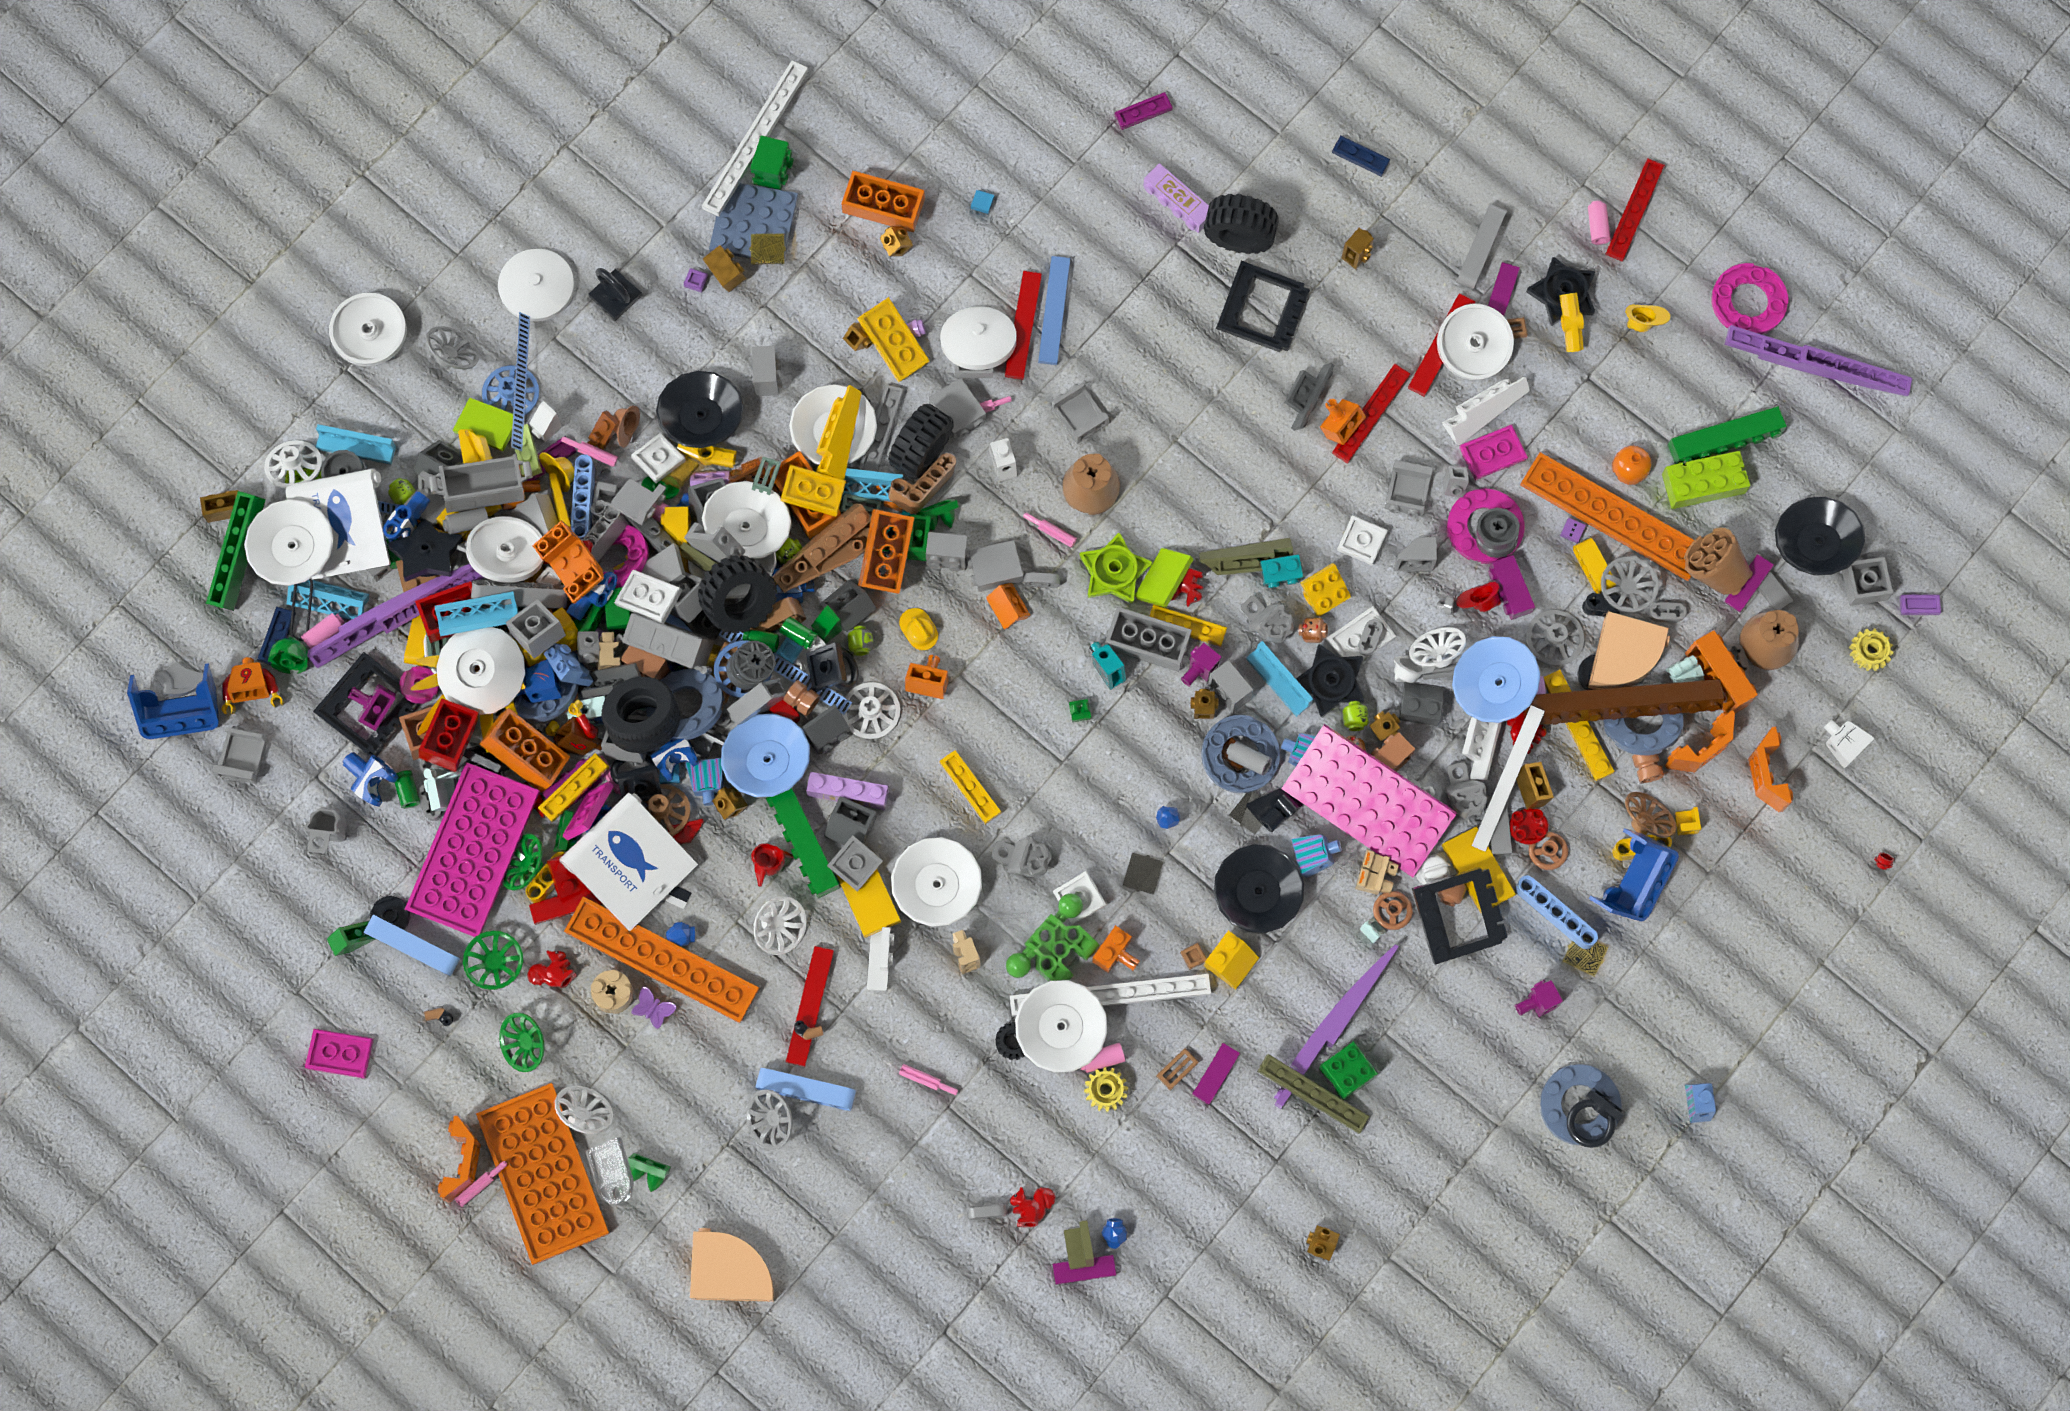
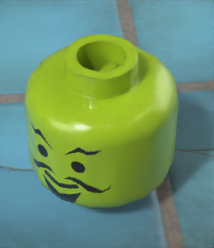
M398 478L389 485L388 495L395 504L404 505L416 490L409 480Z
M788 537L781 548L776 551V560L780 565H785L802 549L797 539L793 541V539Z
M1359 701L1349 702V705L1344 707L1342 711L1344 726L1349 728L1350 731L1364 730L1365 726L1369 723L1368 708L1360 704Z

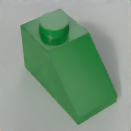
M911 515V517H914L907 559L926 561L931 517Z
M828 605L811 625L812 631L816 632L825 644L842 631L840 618Z
M369 921L339 927L327 938L334 955L351 953L376 940L364 933Z

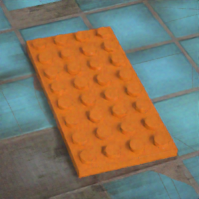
M553 1083L476 1113L495 1167L503 1161L507 1163V1166L498 1175L532 1265L610 1234L570 1127L556 1113L555 1099L557 1093Z

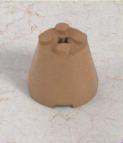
M1097 453L1087 454L1079 458L1066 471L1063 478V495L1073 509L1088 513V515L1100 514L1110 509L1117 500L1120 491V480L1115 469L1102 455Z
M1715 528L1712 533L1703 538L1699 536L1692 542L1684 555L1686 560L1685 570L1693 578L1724 595H1737L1741 591V587L1752 576V571L1748 566L1737 538L1726 528Z
M1773 610L1757 614L1746 622L1741 630L1739 643L1743 647L1746 657L1752 662V665L1764 670H1776L1788 664L1795 657L1799 648V630L1794 615L1782 610Z

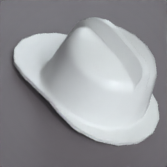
M1410 655L1394 658L1396 663L1394 673L1397 682L1415 683L1422 674L1431 673L1435 669V666L1415 664L1411 660ZM1423 656L1417 657L1419 661H1422L1424 658Z
M1442 852L1428 856L1417 871L1416 877L1423 885L1458 873L1447 854Z

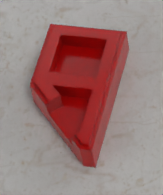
M703 819L687 822L685 827L672 837L679 845L691 843L704 824ZM676 824V825H672V826H673V828L675 829V828L678 827L680 824Z

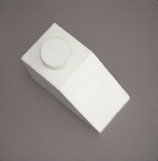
M544 401L540 404L530 421L531 433L538 440L541 438L544 442L548 441L562 427L557 413Z

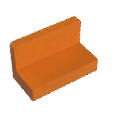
M1012 583L999 585L986 597L1004 629H1008L1016 621L1025 620L1030 616L1029 611Z

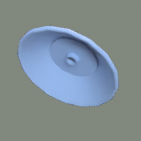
M1492 636L1474 643L1462 654L1454 668L1452 687L1457 703L1466 714L1481 722L1501 723L1516 718L1531 705L1539 689L1540 670L1536 657L1525 644L1511 637ZM1502 680V684L1497 686V682Z
M758 714L745 723L737 725L729 732L721 750V766L726 779L738 791L753 797H773L790 790L803 777L809 764L810 745L804 731L792 719L778 714ZM767 758H770V762H764Z

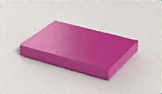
M1512 424L1459 446L1475 481L1528 459Z
M606 782L587 792L563 833V837L566 840H570L590 829L614 787L611 782Z
M313 1029L305 1069L365 1079L374 1039Z

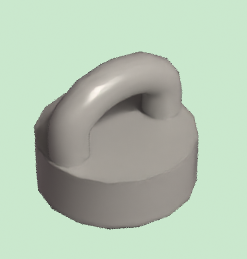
M1447 595L1446 600L1437 602V607L1444 609L1445 614H1454L1455 596Z

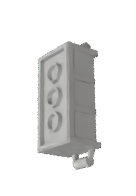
M513 454L511 457L449 467L439 466L440 473L430 477L429 483L432 494L444 495L446 511L451 513L524 501L522 482L532 478L533 475L530 462L520 461L517 459V454ZM519 465H523L525 477L521 478ZM437 478H441L443 488L441 491L438 488Z
M633 613L630 616L624 635L618 634L615 638L617 642L628 644L686 667L699 670L702 674H711L712 668L706 666L714 641L667 622L662 624Z

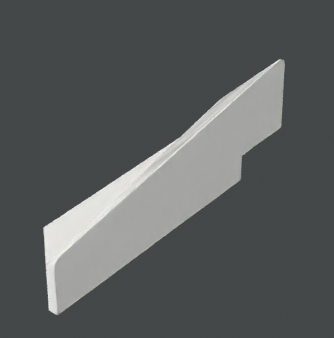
M1522 377L1511 383L1510 379L1502 380L1456 406L1458 415L1442 422L1453 441L1457 445H1461L1528 393L1530 389L1526 377Z

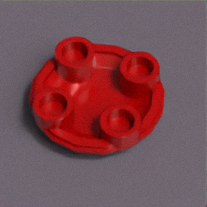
M1523 809L1512 814L1509 828L1511 836L1516 841L1532 845L1539 843L1548 833L1549 824L1540 809Z

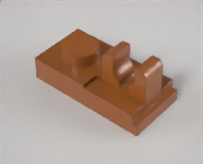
M609 411L602 412L588 437L590 441L587 443L605 450L620 422Z

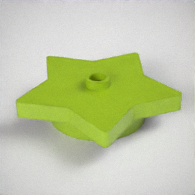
M1117 533L1104 548L1080 552L1079 554L1080 559L1091 575L1088 598L1113 594L1129 603H1134L1136 580L1152 565V561L1133 554L1128 549L1120 533Z

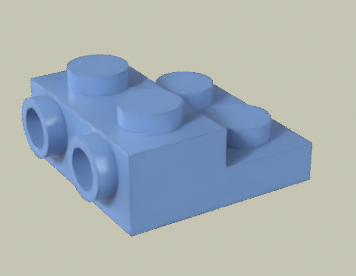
M555 643L546 650L544 655L560 681L584 686L592 684L593 679L589 674V670L585 668L582 662H578V654L571 653V649L567 645Z

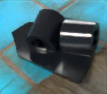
M1279 788L1247 803L1246 807L1269 832H1273L1304 804Z

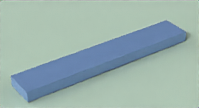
M1051 257L1038 363L1057 365L1070 258Z

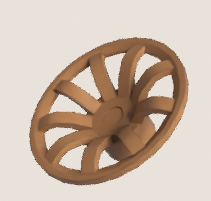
M660 784L661 789L672 790L667 797L661 794L652 796L650 800L644 801L649 805L645 809L659 824L663 819L670 831L668 833L674 836L685 827L690 818V803L687 796L679 788L668 784ZM676 793L683 799L679 803L670 802ZM685 806V816L675 813L672 809ZM669 815L682 821L675 829L668 818Z
M1631 792L1627 795L1625 807L1633 819L1631 825L1636 832L1644 835L1650 833L1661 838L1671 837L1675 833L1676 823L1673 816L1657 799L1642 792ZM1633 797H1638V798L1640 799L1641 806H1640L1638 800H1636V799L1633 798ZM1646 799H1648V800L1651 801V804H1650V806H1649V808H1648L1647 811H1646ZM1630 801L1633 802L1636 807H1630ZM1656 805L1661 808L1662 811L1652 815ZM1662 816H1667L1668 819H1669V821H1668V820H1663V819H1660V820H1657V819L1660 818V817H1662ZM1663 825H1668L1671 828L1670 831ZM1657 828L1662 829L1664 834L1657 833Z

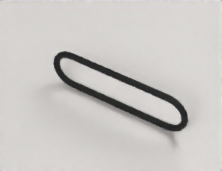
M312 578L309 579L310 593L306 632L309 630L310 627V615L313 593ZM294 584L290 635L298 641H303L302 638H297L293 634L297 584Z

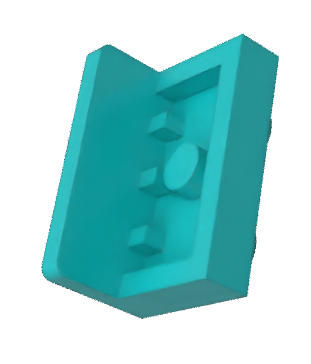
M1299 554L1260 562L1264 580L1263 586L1268 585L1269 588L1279 587L1280 583L1283 582L1292 585L1299 583V580L1303 578Z

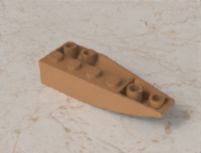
M862 504L852 505L772 576L773 580L785 593L856 559L865 551L871 516Z

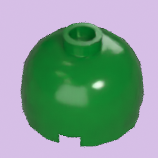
M296 638L281 639L272 646L268 662H271V667L279 672L291 674L290 670H298L297 674L307 669L309 662L308 650Z

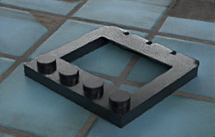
M1241 260L1216 329L1280 352L1281 349L1288 351L1293 339L1290 336H1294L1299 323L1296 319H1300L1305 306L1303 303H1306L1310 290L1305 288V284ZM1255 278L1290 291L1273 337L1237 325Z
M363 652L313 712L368 756L370 753L378 756L385 747L381 740L383 739L389 743L398 732L393 726L396 724L398 727H402L399 717L408 715L407 710L414 713L421 704L413 703L403 697L367 740L339 720L336 716L351 700L348 698V695L352 692L353 687L359 690L373 673L402 694L400 691V679Z
M1477 867L1412 888L1434 965L1502 944V939L1508 937L1505 924L1497 925V922L1503 921L1499 904L1492 906V903L1498 902L1494 886L1486 887L1487 884L1492 883L1489 869L1482 870L1481 867ZM1473 881L1488 936L1450 947L1435 893Z

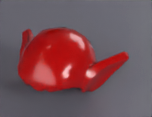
M768 843L759 844L751 853L758 886L761 887L763 885L766 875L773 876L777 874L784 866L785 858L793 859V855Z

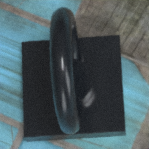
M604 268L596 269L595 273L600 283L589 293V297L616 321L643 296L642 292L616 269L611 273Z
M834 642L806 653L813 691L818 692L832 686L842 691H849L856 686L859 678L856 660L846 648L840 646V643ZM843 657L847 660L851 670V678L848 683H843L847 681Z
M475 746L465 749L463 756L468 758V760L460 766L458 772L463 771L466 762L501 775L500 772L510 768L493 754L486 752V749ZM460 776L456 777V785L459 781Z
M649 754L646 755L644 760L649 764L648 766L618 774L619 767L627 761L615 760L613 762L610 775L613 781L619 785L621 798L628 793L631 795L635 793L644 802L650 800L654 795H662L657 767Z
M1593 1087L1586 1095L1590 1099L1576 1103L1570 1109L1566 1122L1571 1138L1579 1145L1587 1148H1596L1606 1144L1615 1132L1616 1120L1620 1121L1626 1114L1625 1111ZM1592 1107L1597 1113L1607 1119L1606 1132L1598 1139H1585L1579 1135L1575 1128V1118L1579 1111L1584 1108Z

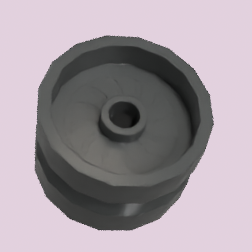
M338 450L331 453L324 460L321 466L322 478L367 470L368 467L355 453L348 450Z
M1493 508L1482 513L1477 522L1475 538L1479 550L1483 554L1494 558L1505 557L1512 553L1517 546L1520 525L1517 517L1512 512L1503 508Z

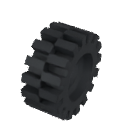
M1011 1022V1024L1006 1023L1003 1027L999 1028L996 1034V1048L1005 1059L1019 1060V1058L1025 1057L1021 1047L1012 1049L1005 1042L1008 1035L1016 1034L1015 1022Z

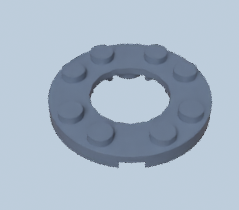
M559 679L562 698L543 701L541 704H531L526 702L522 695L516 696L513 702L518 716L528 723L545 722L559 716L573 703L579 684L563 682Z
M683 669L672 672L660 680L671 689L672 693L678 690L681 691L684 688L696 689L702 694L703 699L701 708L695 715L680 720L679 727L671 740L684 738L685 740L696 738L711 729L718 721L722 713L721 708L724 695L720 685L712 675L702 674L696 669ZM646 707L647 717L652 716L656 708Z
M1683 714L1661 715L1663 718L1661 728L1651 734H1638L1631 731L1626 726L1624 718L1616 720L1605 719L1603 720V725L1607 736H1610L1618 748L1636 755H1655L1661 753L1662 750L1669 746L1672 747L1678 741L1683 729Z
M1233 715L1218 721L1208 731L1203 740L1201 758L1207 775L1217 786L1233 793H1250L1262 788L1272 779L1279 765L1280 749L1274 733L1266 724L1251 716ZM1234 736L1249 738L1257 746L1258 752L1272 758L1268 772L1262 776L1252 770L1247 773H1237L1230 770L1222 760L1221 751L1224 743Z
M1570 1065L1558 1070L1545 1083L1540 1096V1112L1546 1127L1555 1137L1571 1145L1579 1144L1569 1135L1566 1123L1567 1117L1562 1111L1561 1101L1566 1090L1577 1085L1587 1086L1591 1089L1594 1087L1622 1109L1621 1097L1615 1083L1603 1071L1589 1065ZM1599 1114L1594 1121L1588 1124L1581 1125L1575 1123V1128L1583 1138L1594 1140L1600 1138L1606 1132L1608 1123L1607 1119Z

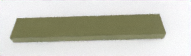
M1266 1054L1257 1071L1357 1134L1361 1133L1370 1117L1270 1054Z

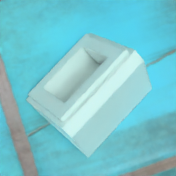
M1371 918L1360 928L1373 944L1386 933V930L1375 918Z

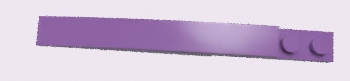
M1730 325L1728 327L1725 345L1756 354L1758 359L1866 388L1903 396L1909 395L1912 382L1911 377L1808 345L1800 347Z
M468 564L451 571V577L441 575L341 625L338 627L339 633L309 649L307 656L316 668H319L384 630L387 634L419 616L420 614L415 603L416 600L469 581L481 580L484 577Z
M1395 944L1335 1005L1290 1065L1292 1069L1304 1075L1324 1044L1331 1048L1333 1047L1399 946ZM1280 1088L1274 1097L1277 1100L1274 1105L1282 1109L1292 1093Z

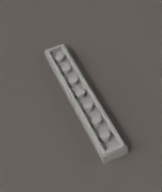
M886 384L876 413L877 430L875 439L865 455L862 456L858 470L878 472L904 394L903 388ZM854 483L851 491L858 492L863 487L859 483ZM873 486L868 489L870 493L872 492ZM849 499L847 501L849 503L862 504V506L867 507V503H861Z

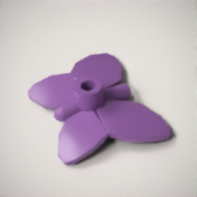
M644 986L639 993L640 1003L632 1009L631 1013L637 1016L646 1015V1019L650 1018L652 1025L658 1029L661 1027L664 1017L673 1014L677 1007L672 1002H662L659 1004L660 999L658 998L654 1002L653 993Z

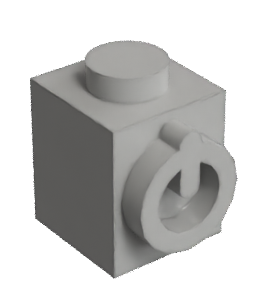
M1448 465L1442 481L1444 495L1452 497L1464 496L1469 482L1466 467Z
M598 631L578 632V662H586V664L598 662L600 651Z

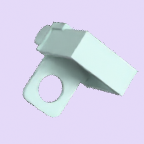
M1693 655L1666 668V671L1671 674L1670 678L1673 683L1705 681L1703 670L1697 664V659Z
M444 768L425 769L424 777L428 779L424 780L425 791L429 795L432 811H446L455 790L454 778L461 776L462 772H450Z

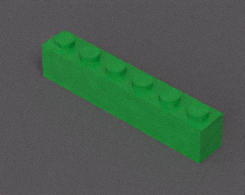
M1779 406L1671 438L1668 448L1674 463H1683L1684 466L1686 462L1699 458H1708L1716 453L1722 455L1727 453L1729 449H1741L1752 442L1754 444L1761 443L1765 438H1778L1787 426Z
M240 491L237 492L206 604L234 611L248 564L244 545L247 530L256 515L263 510L266 499Z
M791 788L773 797H766L769 807H774L777 813L774 814L778 825L782 824L785 829L782 834L786 842H791L793 849L790 850L794 859H799L802 864L799 869L803 877L807 876L810 881L807 885L811 894H816L819 899L840 889L832 870L827 867L829 863L793 789Z

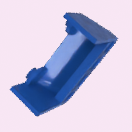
M209 663L204 666L203 680L196 686L197 695L158 701L155 692L151 690L139 691L135 676L130 675L127 694L139 733L143 738L157 739L213 730L218 726L217 692Z
M1624 828L1623 832L1633 837L1630 841V849L1636 854L1619 887L1612 886L1604 892L1602 899L1591 895L1589 899L1610 913L1642 922L1651 914L1678 861L1679 854L1674 849L1642 833Z

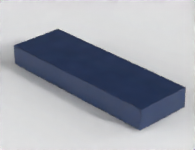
M1341 135L1332 150L1333 154L1382 177L1390 162L1389 158Z
M276 606L257 659L258 662L271 665V662H268V657L272 646L277 641L288 638L292 610Z

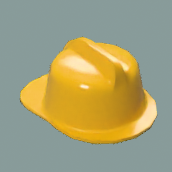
M1632 304L1627 306L1625 310L1628 317L1627 327L1638 332H1647L1654 325H1663L1670 320L1669 311L1660 306Z
M542 452L539 455L541 464L548 474H557L561 491L568 492L570 483L574 480L575 469L572 463L564 457L554 459L551 455Z
M911 608L902 613L899 625L909 643L918 650L931 649L938 640V631L928 614L919 608Z

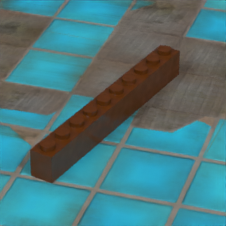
M1720 679L1536 694L1530 706L1545 711L1539 725H1556L1568 722L1616 720L1619 718H1637L1665 714L1714 712L1722 710L1724 696ZM1530 706L1523 711L1524 721Z

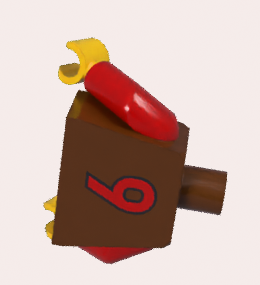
M576 700L575 703H571L568 711L577 717L573 716L561 728H559V724L556 721L552 720L546 727L545 732L549 736H554V744L564 752L583 756L593 748L601 751L603 739L598 738L599 729L590 723L585 713H581L580 710L583 708V703L580 700Z

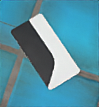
M676 886L662 900L684 909L691 892Z

